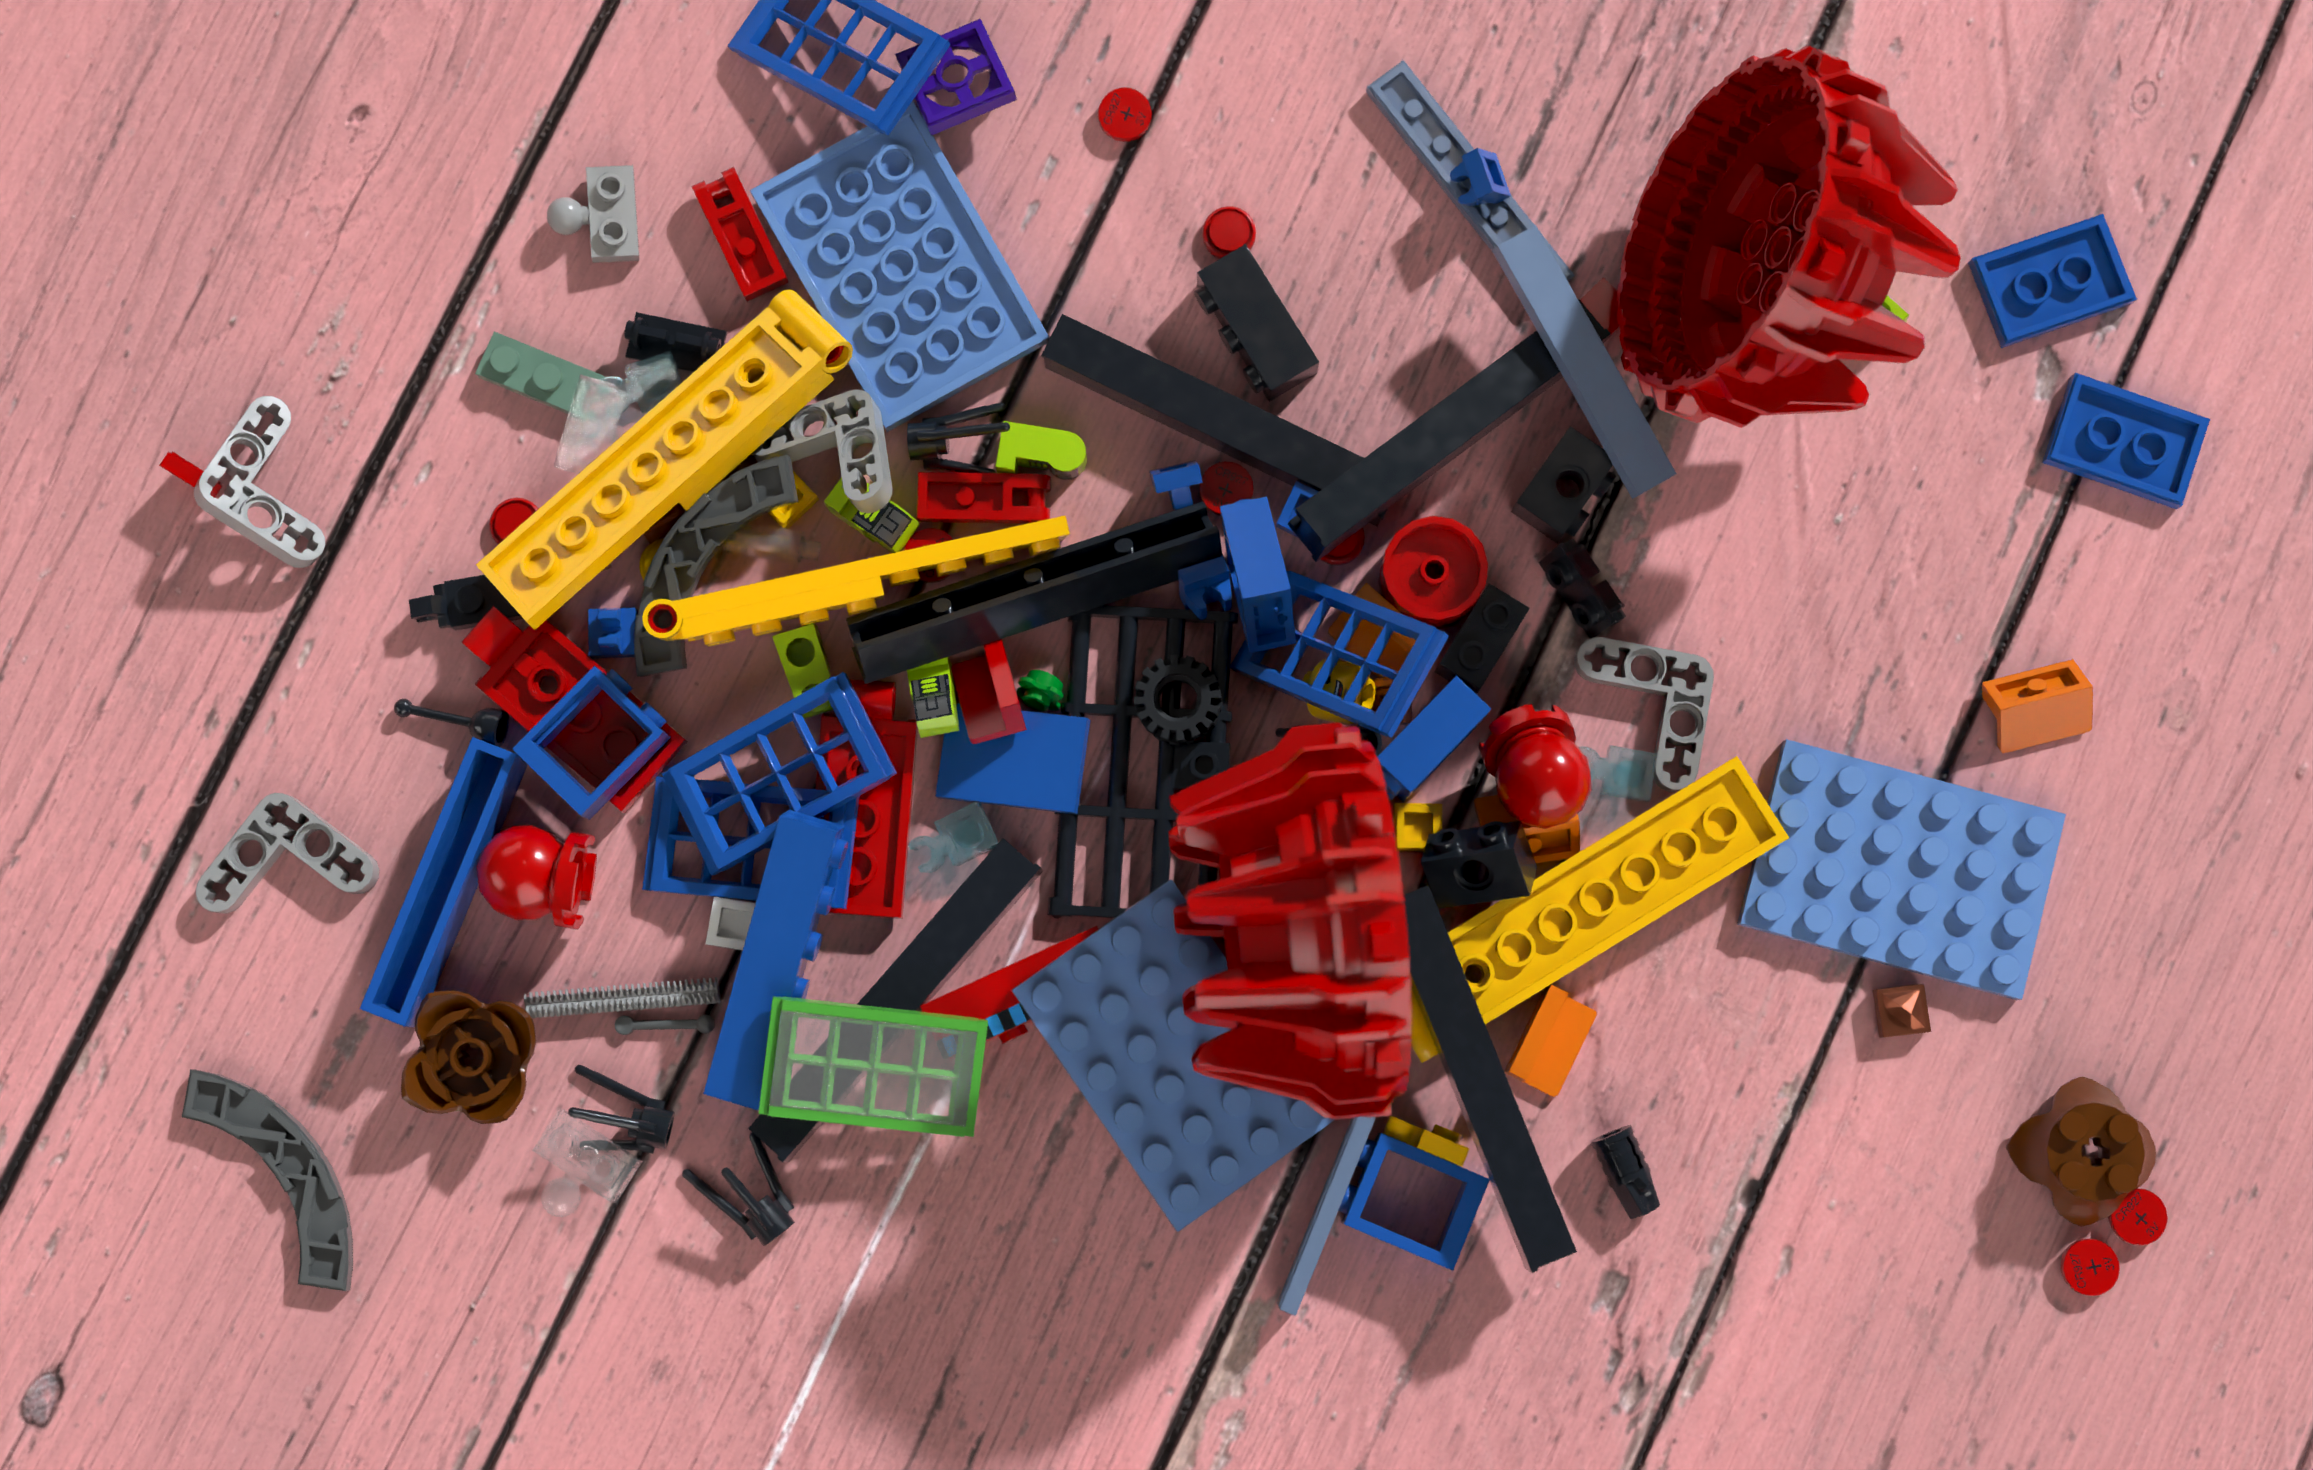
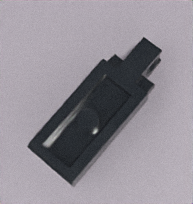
M485 575L444 581V584L433 586L434 595L409 599L412 619H415L418 623L438 620L439 628L441 629L452 628L456 631L473 628L493 606L511 621L523 619Z

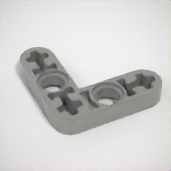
M850 390L803 407L751 453L758 462L786 454L790 455L791 462L837 446L843 489L856 509L864 513L876 512L882 509L892 496L893 487L882 415L870 394L864 390ZM817 421L824 422L822 429L816 435L804 437V432L810 424ZM864 443H873L871 451L866 456L860 459L852 458L858 446ZM867 474L873 481L869 485V492H867L866 479L863 477V475Z
M262 396L251 403L198 479L194 487V498L198 506L205 512L278 559L295 568H305L312 565L323 553L325 537L322 530L251 483L289 428L291 422V413L288 406L282 400L273 396ZM269 412L275 417L272 424L268 426L260 438L252 432L261 421L262 416ZM236 444L248 446L254 452L255 463L249 466L238 464L233 460L230 448ZM226 472L233 476V478L224 490L225 495L216 499L210 495L212 486H215ZM252 507L266 509L272 517L271 527H255L248 519V509ZM284 522L289 526L279 540H277L273 535ZM300 536H304L309 540L306 545L307 548L302 553L294 549L295 540Z
M1593 637L1586 640L1579 647L1574 657L1576 671L1583 679L1593 683L1664 696L1652 762L1654 782L1667 792H1678L1693 783L1698 774L1714 681V673L1710 663L1705 658L1695 654L1604 637ZM1595 648L1602 649L1601 654L1603 658L1616 661L1619 658V651L1626 652L1621 665V677L1614 676L1618 666L1606 664L1598 672L1593 671L1592 663L1586 661L1584 655H1591ZM1647 656L1654 661L1656 675L1652 680L1640 681L1633 676L1631 663L1635 657ZM1666 660L1673 661L1669 670L1681 673L1686 671L1689 665L1694 666L1695 675L1702 677V682H1697L1692 689L1686 688V680L1671 676L1668 679V686L1661 685L1667 671ZM1686 711L1693 716L1695 730L1691 735L1681 737L1672 731L1670 718L1674 712ZM1666 741L1676 746H1692L1691 752L1683 750L1680 754L1679 766L1687 769V775L1677 778L1676 783L1670 781V773L1663 771V765L1671 763L1675 753V748H1665Z
M273 793L267 795L259 802L201 876L196 885V897L201 906L211 912L227 914L235 911L243 904L285 849H288L337 888L352 894H362L371 890L379 879V867L377 861L369 853L298 799L284 793ZM289 805L286 810L287 816L296 823L302 824L297 832L290 826L282 823H276L273 826L276 817L271 811L275 806L284 808ZM307 817L309 821L304 824L305 819ZM323 830L329 836L330 846L322 856L313 857L307 852L306 840L312 832ZM295 835L293 841H291L290 837ZM256 840L262 846V858L256 865L246 867L240 861L239 850L245 842ZM344 845L346 847V850L341 852L342 847ZM338 856L354 864H359L362 861L363 865L360 870L365 876L361 882L352 879L348 883L346 880L349 878L350 873L341 865L332 862ZM332 863L330 870L327 869V865ZM228 864L234 870L247 875L244 881L233 877L229 882L226 891L230 894V897L227 901L217 899L215 902L213 901L216 896V892L212 889L215 882L225 884L234 874L225 870Z

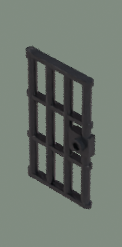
M1102 605L1068 617L1067 621L1072 623L1067 702L1062 703L1061 713L1076 717H1085V715L1113 717L1107 807L1079 805L1078 814L1054 812V814L1059 815L1054 896L1048 899L1047 915L1056 919L1072 916L1115 918L1127 910V908H1120L1125 819L1154 821L1149 894L1169 881L1171 851L1169 849L1168 831L1173 828V822H1176V817L1179 816L1171 808L1169 797L1175 794V790H1184L1229 769L1231 745L1226 743L1227 723L1232 722V712L1228 711L1232 631L1233 624H1238V613L1207 611V618L1199 619L1192 610ZM1091 617L1119 618L1114 705L1086 703ZM1138 620L1167 621L1164 660L1169 659L1170 655L1175 654L1183 658L1186 622L1214 623L1211 673L1215 675L1222 694V711L1219 712V720L1215 727L1212 726L1208 730L1207 742L1195 741L1190 744L1181 742L1179 745H1173L1168 741L1159 740L1155 809L1126 808L1132 718H1139L1136 707L1133 706ZM1182 682L1171 683L1162 691L1161 709L1165 714L1173 718L1185 717L1194 710L1180 709ZM1078 816L1106 818L1101 907L1072 905ZM1199 864L1198 886L1217 881L1218 868Z

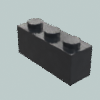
M1246 244L1197 272L1198 289L1194 291L1195 297L1207 315L1213 312L1222 325L1218 332L1224 345L1231 354L1239 352L1247 365L1243 369L1244 376L1256 394L1263 391L1270 402L1317 374L1319 360Z

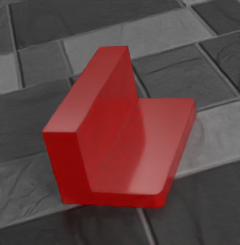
M1002 639L984 645L986 656L957 663L951 667L967 733L972 744L1027 730Z

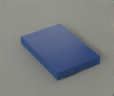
M2103 214L1974 257L1968 262L2001 348L2130 305L2137 300Z
M2074 373L2069 379L2042 463L2178 509L2183 505L2210 419Z
M957 704L959 731L944 733L936 797L940 799L1078 814L1090 719L1022 711L1027 730L972 744L967 733L961 705Z

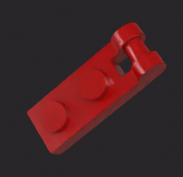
M732 167L721 172L722 178L707 185L705 181L693 185L692 189L743 296L748 302L789 283L736 170ZM732 194L735 202L718 209L715 201Z
M918 472L917 519L918 522L1028 524L1050 519V509L1046 507V493L1051 491V476L1020 473ZM1013 491L1027 492V506H1013Z

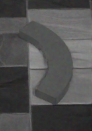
M786 454L763 460L730 475V478L718 484L707 494L704 493L690 509L680 516L667 533L654 555L644 579L643 586L645 587L640 601L639 614L636 615L634 654L637 677L687 668L685 639L664 641L652 636L643 625V612L649 603L657 599L675 601L692 597L708 563L733 534L765 513L799 502L790 455ZM666 612L659 617L658 624L660 628L664 629L672 624V614Z
M190 1069L182 1118L209 1124L229 1133L238 1140L244 1141L262 1157V1160L274 1173L283 1190L288 1193L297 1217L296 1225L300 1244L298 1284L349 1291L351 1289L353 1271V1237L349 1212L333 1167L319 1144L294 1116L267 1095L231 1078Z

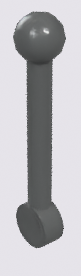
M706 1014L698 1019L634 1020L629 1016H620L615 1021L614 1026L615 1030L622 1035H629L634 1030L698 1029L701 1033L707 1034L715 1028V1020L712 1016Z

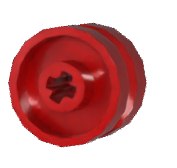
M1429 516L1413 520L1395 533L1385 550L1378 579L1381 595L1405 616L1434 626L1437 629L1453 626L1470 613L1486 586L1488 561L1484 546L1470 528L1452 518ZM1427 567H1434L1435 574H1442V576L1432 579L1427 576L1425 570Z

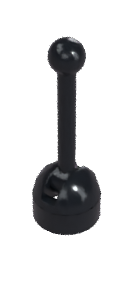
M404 698L397 700L394 704V711L399 717L416 715L469 727L472 737L497 747L502 746L508 733L509 714L504 710L486 708L475 713L472 718L415 706L410 700Z

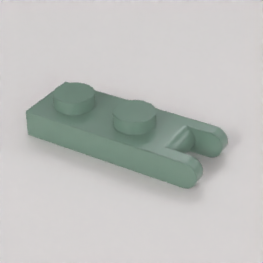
M493 332L475 373L480 379L589 423H593L597 414L580 405L590 383L599 388L608 389L612 381L599 373L497 332Z

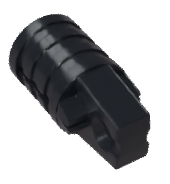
M1627 1125L1595 1138L1591 1141V1144L1597 1152V1158L1603 1166L1604 1174L1608 1177L1610 1187L1613 1188L1629 1218L1633 1219L1649 1214L1657 1209L1660 1203L1651 1178V1169L1646 1164L1645 1156L1639 1148V1142L1633 1134L1632 1126Z

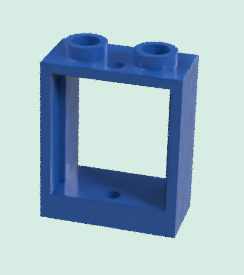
M1268 498L1242 499L1233 504L1220 506L1227 565L1249 653L1296 644L1291 588Z
M596 666L512 748L580 816L588 820L671 738L661 729L667 722L661 714L647 701L639 707L629 698L627 694L633 688L613 668L605 674ZM604 690L649 735L590 794L544 748Z
M1457 675L1377 756L1383 772L1389 800L1392 801L1397 796L1404 803L1491 711V708Z
M1378 1133L1375 1141L1367 1138L1357 1166L1363 1168L1356 1186L1348 1185L1338 1210L1344 1213L1341 1223L1453 1271L1490 1181L1489 1178L1383 1133ZM1387 1150L1463 1181L1436 1249L1360 1218Z

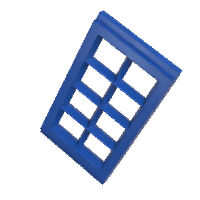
M759 0L728 44L730 50L887 136L894 129L950 47L949 41L942 38L938 33L875 0H836L856 11L837 39L814 27L832 0H820L806 22L783 11L790 0ZM864 16L887 27L869 56L845 44ZM777 18L799 29V32L781 58L759 46ZM896 33L919 44L901 73L877 61ZM808 35L831 46L812 75L790 63ZM839 52L862 63V66L844 92L821 80ZM871 68L894 80V83L876 109L852 97Z
M1286 570L1291 588L1292 606H1294L1300 594L1320 602L1304 632L1295 630V637L1298 642L1281 672L1261 664L1269 649L1249 653L1245 639L1230 668L1249 679L1392 738L1449 636L1434 626ZM1331 607L1351 614L1335 645L1314 638ZM1362 619L1383 627L1367 658L1345 650ZM1394 632L1416 640L1399 672L1377 663ZM1308 646L1329 654L1312 685L1292 677ZM1340 658L1361 667L1344 698L1323 690ZM1371 672L1394 680L1376 712L1354 703Z
M845 672L832 676L662 773L711 875L725 871L772 845L778 820L765 827L750 798L751 794L775 781L777 782L790 810L821 818L897 774ZM829 700L844 732L817 746L802 715ZM793 721L808 752L781 767L766 735ZM849 740L865 772L837 786L822 755ZM757 741L771 773L745 787L730 755ZM813 761L828 792L801 807L786 775ZM721 762L736 793L709 807L694 776ZM740 801L755 833L728 847L714 815Z
M656 776L642 890L756 901L761 884L751 883L754 855L743 860L741 882L711 880L712 875L704 859L701 879L672 876L676 840L695 841L690 832L677 831L680 810L664 777ZM696 779L704 798H710L709 807L720 802L721 799L736 793L731 782ZM767 785L750 795L758 814H760L761 802L788 805L779 786ZM792 787L801 806L828 792L827 790ZM860 796L831 811L829 816L830 822L845 826L841 840L848 841L844 862L840 869L833 868L829 886L835 888V895L831 908L847 909ZM719 813L714 815L717 824L719 820ZM749 818L746 837L755 833ZM723 835L728 845H734L746 838Z

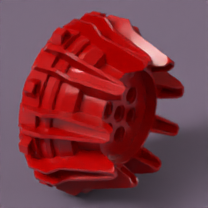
M1805 46L1796 52L1787 48L1781 49L1765 58L1753 55L1743 61L1738 69L1727 75L1724 81L1717 87L1714 86L1687 115L1685 122L1679 130H1676L1661 154L1652 176L1649 177L1632 219L1633 224L1630 233L1627 235L1620 265V283L1617 289V324L1620 327L1619 339L1623 350L1620 358L1623 368L1636 374L1641 392L1654 398L1656 407L1659 410L1694 423H1699L1713 417L1740 428L1762 415L1857 410L1866 406L1869 392L1866 385L1840 359L1907 363L1919 357L1925 348L1924 335L1887 310L1882 304L1890 290L1896 272L1949 278L1959 269L1961 256L1956 244L1913 207L1915 205H1944L1954 199L1958 189L1954 180L1943 166L1898 119L1897 112L1890 108L1885 85L1851 71L1848 62L1812 46Z
M1340 722L1294 726L1290 728L1274 749L1169 797L1171 808L1179 815L1176 817L1177 825L1168 831L1171 853L1182 860L1219 868L1220 877L1219 881L1204 884L1188 891L1186 894L1187 903L1178 905L1173 910L1175 931L1177 934L1224 937L1228 969L1201 980L1198 984L1189 987L1182 995L1185 1016L1196 1023L1231 1029L1199 1045L1191 1057L1193 1071L1207 1077L1304 1101L1324 1118L1343 1119L1363 1116L1367 1118L1391 1116V1103L1397 1096H1403L1408 1086L1412 1047V1003L1403 886L1386 784L1375 749L1367 740H1361L1360 730L1357 726L1345 727Z

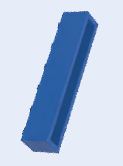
M472 737L359 1009L399 1025L415 1028V1016L426 994L433 993L436 989L478 887L476 868L483 848L496 834L500 833L528 764L518 754Z
M790 809L779 816L703 1094L759 1111L773 996L806 998L810 980L803 978L807 961H815L822 942V934L817 933L816 929L820 914L828 915L834 899L835 888L829 886L833 868L840 869L846 856L848 841L841 840L845 826Z

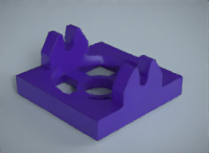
M981 19L940 35L949 41L950 47L941 58L936 74L928 77L913 99L931 136L1017 100L1013 86ZM919 44L895 54L901 71ZM952 50H969L980 56L968 60L963 56L954 55ZM958 64L967 68V76L961 82L948 83L942 78L944 70L951 65ZM988 70L990 74L988 87L982 95L974 98L969 88L973 82L974 75ZM944 89L948 92L956 93L960 104L954 107L941 106L930 100L926 95Z

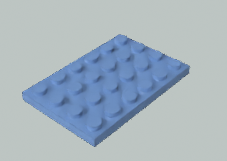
M913 101L889 136L866 126L750 190L819 314L852 345L853 354L848 365L861 388L870 394L879 407L883 426L887 432L1048 343L1050 339L1048 333L933 135H930L925 121Z
M1788 739L1784 740L1767 803L1789 838L1753 860L1737 925L2010 999L2022 1000L2066 814Z
M1171 879L1011 991L1169 1222L1179 1232L1336 1119L1322 1117L1304 1101L1207 1077L1193 1071L1191 1057L1197 1047L1231 1029L1196 1023L1185 1016L1182 995L1189 987L1198 984L1201 980L1228 969L1225 956L1211 936L1177 934L1175 931L1173 910L1176 906L1187 903V901Z

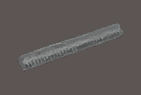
M715 977V982H712V978H709L707 983L706 979L703 978V983H700V979H697L695 984L694 980L691 979V984H688V980H685L684 985L679 980V985H676V981H673V985H670V982L667 981V986L664 985V982H661V986H658V983L655 982V987H653L650 982L649 987H646V984L643 983V988H641L638 983L637 988H634V985L631 984V989H629L628 985L625 984V989H622V986L619 985V990L613 985V990H610V986H607V991L601 986V991L598 990V987H595V992L589 987V992L586 991V988H583V993L577 988V993L574 992V989H571V994L565 989V994L562 993V990H559V995L553 990V995L550 994V991H547V996H545L543 991H541V996H539L538 992H535L534 997L529 992V997L524 994L525 1010L532 1018H541L543 1016L546 1018L555 1015L557 1017L567 1014L569 1016L577 1015L579 1013L583 1015L591 1012L595 1014L603 1011L607 1013L615 1010L619 1012L627 1009L631 1011L633 1009L643 1010L645 1008L655 1009L657 1007L667 1008L669 1006L679 1007L681 1005L683 1007L693 1004L695 1006L705 1003L707 1005L717 1002L720 1004L721 995L718 978Z

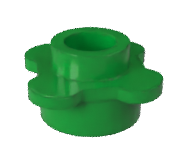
M1030 670L1026 677L1019 678L1018 684L1021 687H1018L1016 692L1025 705L1042 712L1048 710L1059 711L1061 704L1058 701H1061L1063 698V693L1061 692L1063 683L1057 677L1045 671Z

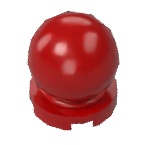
M1528 704L1507 711L1488 726L1491 735L1484 744L1479 743L1478 748L1487 772L1495 777L1500 802L1512 817L1523 824L1546 829L1567 823L1583 810L1592 791L1590 767L1587 757L1575 744L1574 728L1566 712L1555 705H1552L1551 711H1535L1532 704Z
M512 826L496 834L483 848L476 868L479 891L493 910L512 919L539 920L552 913L555 926L578 930L584 921L583 915H576L580 901H591L594 887L597 854L587 853V847L589 845L593 846L595 836L571 832L563 844L553 833L534 826Z

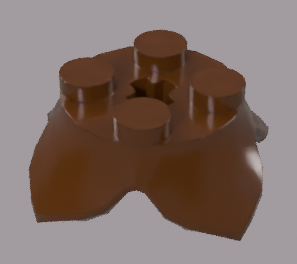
M437 991L426 994L415 1016V1032L420 1041L418 1051L407 1060L402 1071V1099L427 1113L444 1114L460 1111L471 1121L480 1124H493L508 1120L524 1098L527 1086L526 1071L535 1051V1025L531 1015L525 1009L512 1002L497 1001L485 1004L470 994L460 991ZM470 1046L473 1049H482L484 1058L481 1059L482 1064L479 1068L476 1066L466 1067L464 1059L469 1057L466 1050Z
M2078 1077L2062 1085L2054 1095L2052 1109L2047 1113L2032 1116L2020 1124L2006 1146L2007 1152L2019 1172L2030 1181L2049 1188L2052 1192L2053 1206L2059 1215L2080 1227L2094 1224L2109 1217L2118 1209L2128 1193L2141 1187L2148 1180L2156 1161V1148L2149 1130L2142 1122L2133 1118L2126 1111L2120 1099L2109 1088L2086 1077ZM2089 1139L2093 1140L2094 1146L2098 1147L2099 1151L2098 1157L2094 1158L2093 1164H2091L2089 1157L2082 1156L2081 1153L2082 1145H2090Z

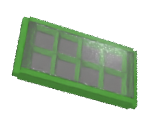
M773 996L758 1114L894 1130L974 1137L988 1020Z

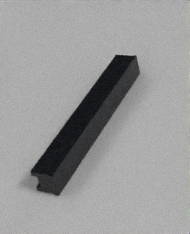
M1579 300L1604 344L1611 333L1607 328L1604 329ZM1538 331L1524 339L1296 508L1294 512L1297 516L1288 522V526L1311 552V557L1315 562L1563 378Z
M1064 314L1061 315L1041 355L1044 358L1046 369L1293 487L1297 481L1320 491L1364 459L1362 456ZM1388 509L1369 523L1378 527Z
M1202 501L846 618L854 646L851 648L863 680L867 684L1178 581V570L1217 557H1224L1220 533L1217 526L1212 525L1207 515L1206 505Z
M1002 838L857 1005L921 1012L920 1006L929 1002L1040 876L1043 872L1041 867L1036 863H1031ZM841 1022L837 1058L869 1061L873 1025ZM884 1026L881 1056L905 1030L904 1028ZM828 1038L813 1055L826 1057ZM804 1064L791 1079L788 1099L820 1102L824 1066ZM836 1068L831 1104H840L865 1076L867 1071ZM760 1114L748 1129L778 1155L777 1158L784 1163L789 1162L823 1122Z
M1429 885L1404 894L1411 987L1526 1270L1534 1273L1539 1271V1267L1574 1254L1577 1250Z

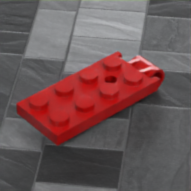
M494 606L461 641L470 651L491 667L483 677L476 681L475 685L528 731L594 666L605 674L608 673L549 621L543 622L536 630L528 625L522 631ZM553 676L558 682L557 689L550 694L543 693L541 690L542 680L545 677ZM602 690L546 747L596 789L649 734ZM631 692L627 694L639 707L644 704ZM667 723L661 729L671 738L609 800L621 812L626 813L655 780L656 776L662 772L688 742Z
M849 679L897 774L859 797L847 909L830 908L828 914L903 919L918 726L916 719H908V721L893 720L896 706V682L873 681L865 684L864 680ZM828 713L822 714L819 746L844 732L837 716ZM849 740L822 755L837 786L857 776L861 763ZM817 771L815 789L827 790ZM830 813L822 816L820 819L829 821Z

